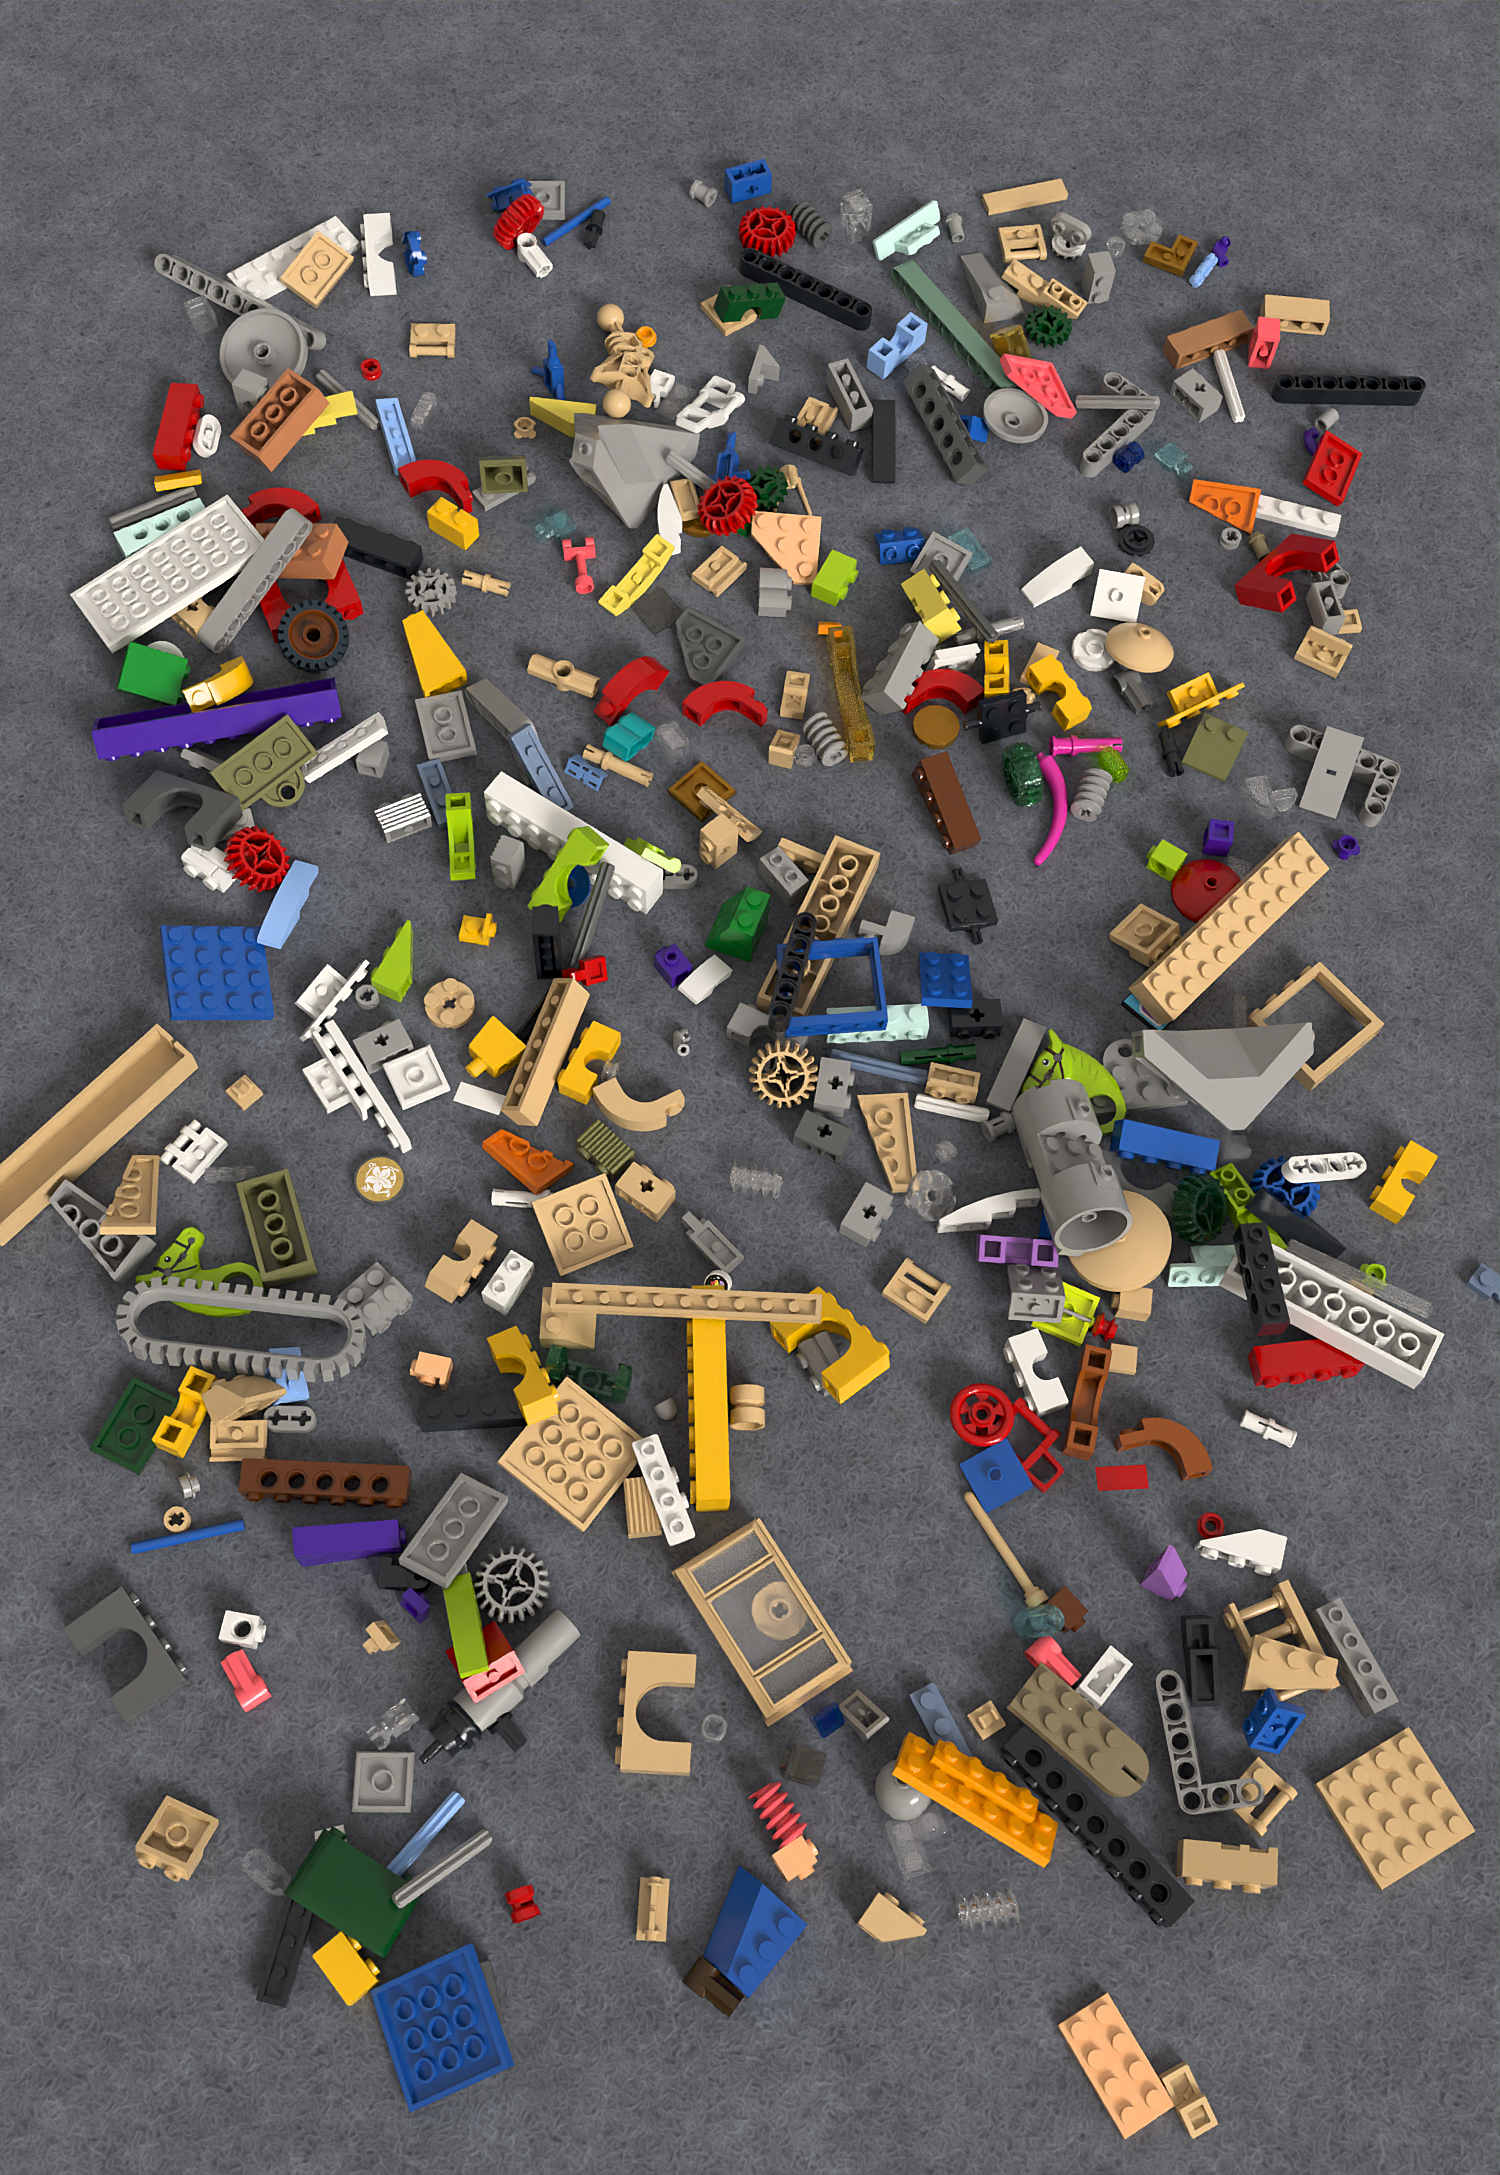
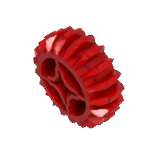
M524 194L512 202L494 225L492 234L496 242L507 250L515 249L518 236L523 233L531 234L539 225L544 214V207L540 204L541 202L531 194Z
M761 205L760 209L753 207L752 212L747 211L746 215L742 216L738 228L739 239L743 248H753L771 257H774L775 254L781 257L783 252L787 253L789 248H792L796 237L795 222L792 221L791 215H787L786 210L780 211L779 207L773 209L771 205L768 208H764Z
M726 476L724 480L718 478L716 484L710 483L711 487L708 490L704 489L705 495L699 497L701 503L697 505L699 510L697 514L701 524L710 533H715L719 537L723 534L728 537L731 532L737 534L739 528L745 530L744 525L751 523L750 517L756 515L754 509L758 508L756 502L758 499L753 487L743 478L739 479L736 476L732 478Z
M257 825L251 828L247 826L240 831H236L228 839L227 847L223 851L227 855L223 861L229 864L226 871H232L234 874L232 879L238 878L240 880L239 886L246 884L248 891L255 889L257 893L263 890L270 891L281 884L287 874L286 871L289 870L290 865L286 862L289 861L290 857L284 854L287 848L281 847L282 839L276 840L274 832L267 834L266 827L259 830Z

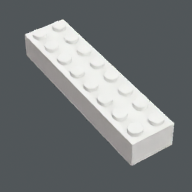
M502 771L484 791L486 812L490 822L507 828L508 832L516 838L520 836L533 849H541L546 852L553 861L556 860L555 855L565 846L568 841L567 836L574 828L584 826L592 828L610 845L598 864L584 866L589 874L591 884L594 885L602 862L613 864L615 869L607 892L613 898H620L627 902L628 906L634 911H642L647 914L663 894V869Z
M1272 1244L1290 1324L1415 1389L1425 1377L1444 1334ZM1235 1253L1219 1286L1247 1300Z

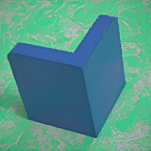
M959 415L972 439L986 443L989 428L984 419L971 415Z

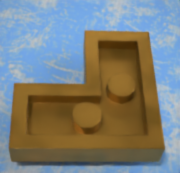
M1180 234L1172 248L1151 241L1142 262L1182 277L1197 248L1198 241Z

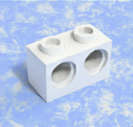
M511 1250L482 1291L483 1302L506 1316L535 1274L534 1263Z

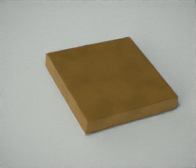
M700 761L668 789V794L701 823L714 813L712 809H707L699 802L700 798L696 794L701 787L708 786L726 802L736 794V790L703 761Z

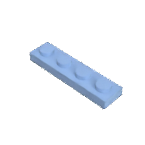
M398 398L375 399L376 412L395 475H399V467L416 461Z

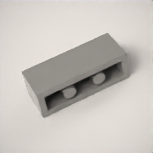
M849 359L828 364L826 384L850 432L870 427L873 407Z

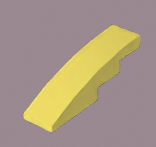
M353 391L325 397L330 404L303 436L315 434L314 428L336 424L335 418L358 414Z

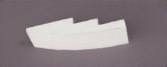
M1039 1188L1012 1191L988 1197L962 1207L939 1220L937 1233L987 1230L992 1219L1013 1218L1016 1208L1037 1206L1040 1200Z
M1110 1646L1075 1691L1098 1710L1133 1664L1114 1647Z

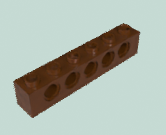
M243 1458L238 1491L250 1502H262L263 1498H274L273 1501L277 1503H290L291 1499H299L301 1503L309 1505L318 1504V1500L329 1501L330 1505L345 1506L346 1502H357V1505L361 1507H373L374 1503H385L387 1508H401L402 1504L409 1505L412 1471L410 1466ZM268 1477H277V1481L272 1487H264V1481ZM299 1477L305 1479L303 1486L295 1489L291 1487L294 1479ZM322 1480H333L330 1488L326 1490L319 1489V1484ZM350 1481H360V1486L357 1490L348 1491L346 1489ZM385 1481L388 1483L385 1491H374V1487L378 1482Z

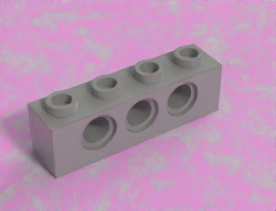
M1341 1598L1308 1614L1331 1658L1338 1659L1337 1669L1365 1718L1399 1702Z

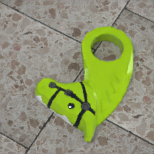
M188 1227L181 1231L173 1243L158 1258L151 1274L136 1276L135 1280L137 1283L144 1281L147 1286H151V1278L161 1277L163 1284L167 1285L169 1276L179 1277L182 1287H184L186 1278L196 1279L199 1289H201L203 1280L213 1281L215 1291H218L220 1282L226 1283L231 1277L242 1275L250 1278L254 1286L263 1287L265 1292L261 1275L254 1266L237 1262L215 1269L201 1270L199 1251L204 1243L205 1236L196 1227ZM171 1301L187 1311L214 1318L241 1316L252 1312V1310Z

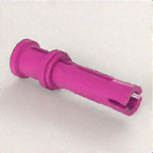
M1070 735L1069 738L1050 736L1049 753L1052 757H1056L1058 754H1069L1071 757H1074L1078 753L1121 752L1122 746H1113V744H1122V738L1078 739L1075 735Z

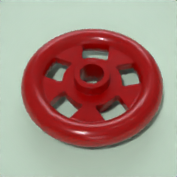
M986 1383L968 1385L954 1396L950 1405L951 1425L957 1435L969 1444L980 1447L995 1445L1005 1439L1013 1427L1014 1410L1012 1403L1002 1390ZM975 1395L978 1402H975L970 1407L965 1400ZM988 1396L993 1397L999 1402L995 1408L985 1402ZM977 1412H984L986 1418L983 1420L979 1419ZM968 1413L971 1424L963 1425L960 1415ZM996 1415L1003 1417L1000 1427L993 1425ZM976 1427L981 1429L987 1428V1435H976Z

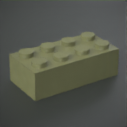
M288 1168L236 1183L259 1272L266 1289L319 1274L294 1183Z

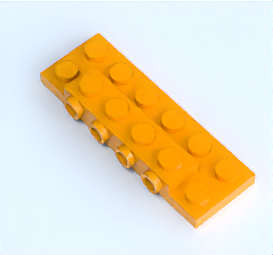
M910 1731L902 1742L892 1775L1043 1868L1048 1864L1051 1858L1058 1822L1049 1815L1037 1810L1039 1800L1032 1796L1029 1789L1017 1787L1009 1782L1003 1773L989 1770L982 1765L978 1758L968 1757L958 1751L956 1745L952 1742H944L939 1739L935 1746H932L925 1739L914 1735Z

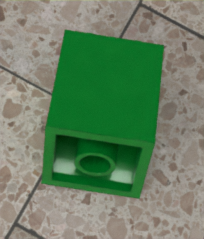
M130 641L126 648L115 691L170 706L176 705L177 702H182L184 694L181 684L183 679H188L191 666L187 665L188 659Z
M745 887L724 902L704 947L751 963L768 923L770 894Z

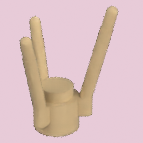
M790 464L781 467L780 472L784 473L789 487L787 489H794L797 486L808 516H812L801 484V478L798 477L797 468ZM774 507L772 510L773 513L777 512V509H775Z

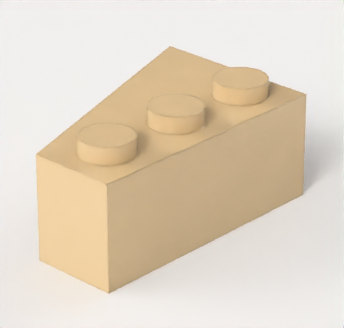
M1189 1839L1178 1841L1176 1878L1185 1879L1184 1884L1202 1886V1881L1213 1882V1888L1231 1890V1885L1243 1886L1242 1892L1260 1894V1889L1277 1885L1278 1848L1269 1847V1849L1263 1850L1250 1848V1845L1242 1844L1240 1846L1224 1845L1220 1842Z

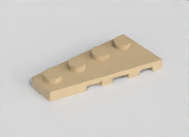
M908 1093L857 1095L856 1100L891 1192H917L918 1180Z

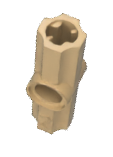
M535 654L532 655L527 668L528 674L554 683V686L560 691L572 690L590 698L595 697L600 685V678L575 669L572 663L566 660L557 662Z

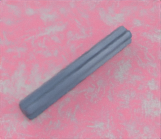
M835 1049L830 1053L829 1058L851 1061V1069L925 1085L927 1082V1070Z

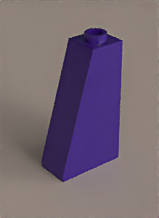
M398 1519L292 1528L294 1557L302 1567L403 1553L402 1544H407L406 1528L400 1526Z

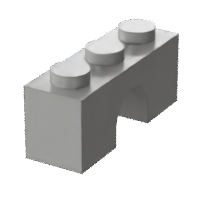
M741 1002L727 1026L726 1037L747 1047L759 1035L770 1036L774 1041L780 1040L781 1046H785V1042L788 1039L790 1040L791 1048H794V1045L798 1042L800 1043L799 1052L806 1047L808 1036L785 1038L784 1032L772 1031L768 1026L767 1014L761 1012L754 1005H745ZM784 1055L786 1061L790 1065L797 1064L798 1061L796 1059Z

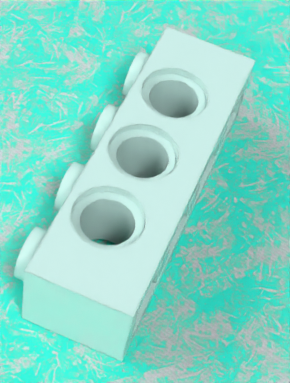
M197 498L114 532L118 547L124 558L127 559L204 510L205 506L201 499Z

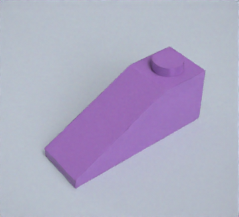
M1168 1545L1152 1561L1140 1584L1169 1602L1176 1596L1180 1598L1187 1586V1583L1184 1582L1187 1571L1173 1546Z

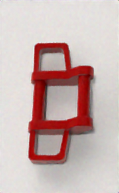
M1020 1397L1012 1405L1014 1417L1018 1413L1022 1415L1045 1437V1440L1025 1461L1017 1453L1016 1455L1033 1485L1040 1492L1044 1493L1064 1472L1063 1467L1048 1451L1061 1433L1057 1429H1051L1025 1405L1027 1402ZM989 1398L985 1400V1402L991 1404L993 1408L997 1406ZM967 1413V1415H966V1417H965V1421H966L968 1424H971V1422L969 1421V1418H968V1413ZM1003 1417L999 1419L995 1426L1000 1427L1002 1425ZM976 1427V1432L980 1436L987 1435L984 1429ZM1041 1456L1056 1471V1474L1045 1484L1028 1471Z

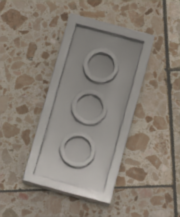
M460 1473L399 1557V1564L448 1589L508 1503V1496Z

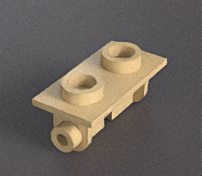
M640 1877L636 1940L666 1942L670 1879Z

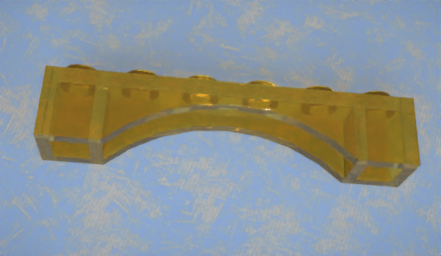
M852 626L829 627L826 645L849 763L873 760L875 741L863 700L860 698L862 694Z

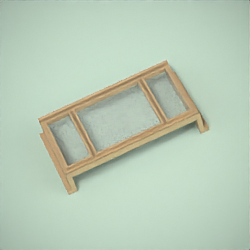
M760 1518L754 1519L671 1572L676 1581H680L749 1691L762 1712V1719L767 1727L853 1672L850 1667L851 1659Z

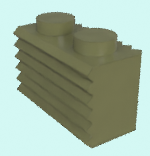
M598 1119L576 1139L577 1154L584 1161L588 1159L596 1165L594 1168L599 1175L605 1173L606 1177L608 1176L612 1181L635 1161L634 1151Z

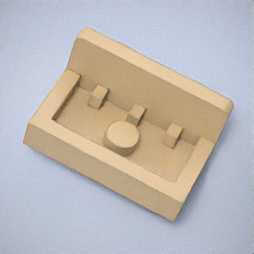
M1310 626L1294 659L1336 678L1353 645L1326 633L1322 629Z
M931 1062L924 1093L930 1094L935 1098L945 1097L954 1099L962 1104H974L981 1073Z

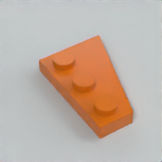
M503 1129L484 1140L482 1148L535 1195H538L568 1174L574 1167V1163L568 1160L562 1162L554 1158L553 1153L547 1150L543 1152L531 1147L528 1141Z

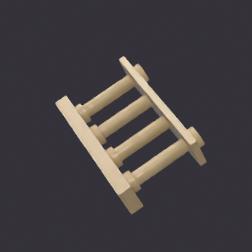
M1289 1580L1273 1587L1271 1598L1240 1611L1237 1610L1234 1603L1229 1604L1223 1609L1225 1613L1223 1614L1224 1623L1229 1630H1233L1247 1661L1253 1637H1250L1244 1621L1274 1608L1282 1609L1286 1617L1285 1623L1258 1634L1259 1636L1276 1640L1291 1634L1295 1636L1299 1648L1325 1655ZM1336 1676L1333 1688L1321 1689L1323 1694L1340 1686ZM1285 1689L1277 1690L1275 1693L1278 1701H1284L1307 1690Z

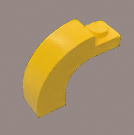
M242 656L221 664V671L216 675L182 690L192 713L199 712L215 704L218 706L243 693L253 684L254 680Z

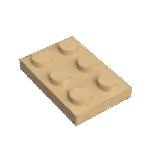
M317 231L280 277V282L314 308H317L353 263L354 257L320 231Z

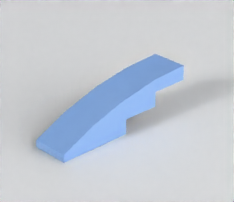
M298 860L294 861L268 910L258 934L257 943L277 949L282 948L300 918V910L309 896V888L318 875V866Z

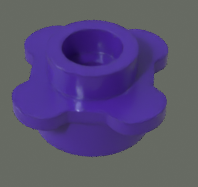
M1344 835L1339 840L1332 842V848L1337 850L1339 858L1342 860H1347L1349 856L1360 853L1358 842L1351 835Z

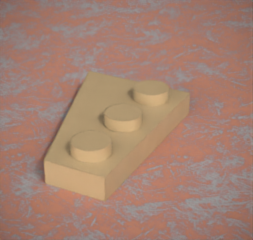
M708 786L701 787L696 794L700 798L699 802L709 810L712 809L717 815L723 813L739 829L738 834L746 842L756 840L763 832Z
M1255 1634L1252 1638L1242 1691L1266 1690L1267 1688L1274 1689V1691L1285 1689H1331L1334 1686L1338 1659Z

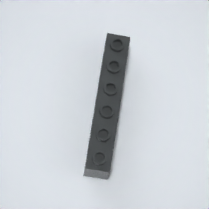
M920 364L903 381L907 389L906 394L913 400L916 406L915 411L924 420V427L931 433L934 439L933 444L940 450L943 456L942 461L951 470L952 479L957 484L970 487L989 468L935 370Z

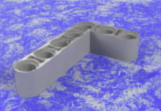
M1116 372L1105 374L1100 389V395L1150 396ZM1117 409L1123 415L1083 452L1079 468L1080 473L1085 477H1095L1153 422L1156 410Z
M487 678L464 689L471 705L508 741L507 736L526 723L531 724L538 738L532 721ZM509 741L520 775L529 786L532 782Z
M1295 725L1291 728L1284 747L1290 754L1314 763L1324 733L1303 725ZM1360 748L1351 778L1370 785L1358 818L1364 826L1374 827L1379 823L1387 809L1401 769L1395 761Z
M1161 1671L1156 1678V1688L1180 1808L1191 1815H1203L1260 1805L1264 1800L1265 1791L1263 1786L1255 1779L1243 1778L1204 1785L1183 1679L1175 1671ZM1167 1677H1175L1177 1680V1687L1171 1692L1165 1691L1163 1688V1682ZM1175 1705H1179L1183 1709V1715L1177 1721L1169 1718V1710ZM1180 1734H1185L1189 1739L1188 1746L1183 1750L1176 1749L1174 1745L1175 1738ZM1184 1764H1192L1195 1769L1191 1779L1184 1780L1180 1775V1769ZM1249 1784H1254L1258 1788V1796L1252 1801L1246 1800L1243 1796V1789ZM1218 1789H1226L1229 1793V1800L1224 1805H1218L1214 1800V1794ZM1191 1793H1197L1200 1797V1805L1194 1810L1189 1809L1186 1805V1798Z

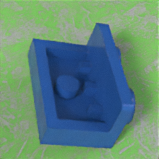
M906 527L899 531L886 529L882 530L881 533H874V541L879 549V562L881 565L916 561L925 546V538L919 528Z

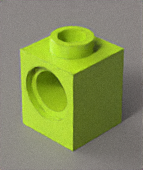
M1162 839L1157 847L1153 845L1148 852L1146 858L1149 861L1146 868L1172 882L1175 874L1182 867L1188 853Z

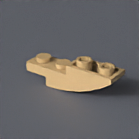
M1016 259L1011 262L1001 277L1019 290L1016 294L1019 298L1039 308L1042 305H1045L1046 309H1049L1051 305L1054 306V310L1062 308L1061 313L1067 312V318L1077 319L1088 303L1054 278L1047 282Z

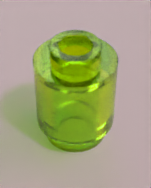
M1107 747L1098 753V765L1102 770L1112 775V782L1120 783L1128 777L1130 768L1118 750H1114L1113 747Z

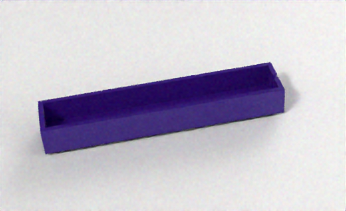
M335 677L241 693L218 706L215 704L199 712L192 713L188 703L95 718L91 733L98 759L114 761L122 755L130 754L131 757L143 755L145 751L154 750V752L159 753L169 750V747L188 748L193 746V743L202 741L203 744H211L217 742L219 738L227 737L228 740H234L242 737V734L260 735L287 714L300 727H308L313 725L314 722L322 720L324 723L335 722L338 718L342 717L336 681Z

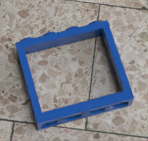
M860 936L856 939L834 938L829 941L814 939L809 960L869 956L876 1011L792 1017L789 1028L784 1031L785 1038L886 1030L888 1013L877 937L864 938V936ZM787 943L777 944L776 947L778 975ZM794 948V951L797 952L804 951L801 948ZM789 992L780 993L782 996H789Z

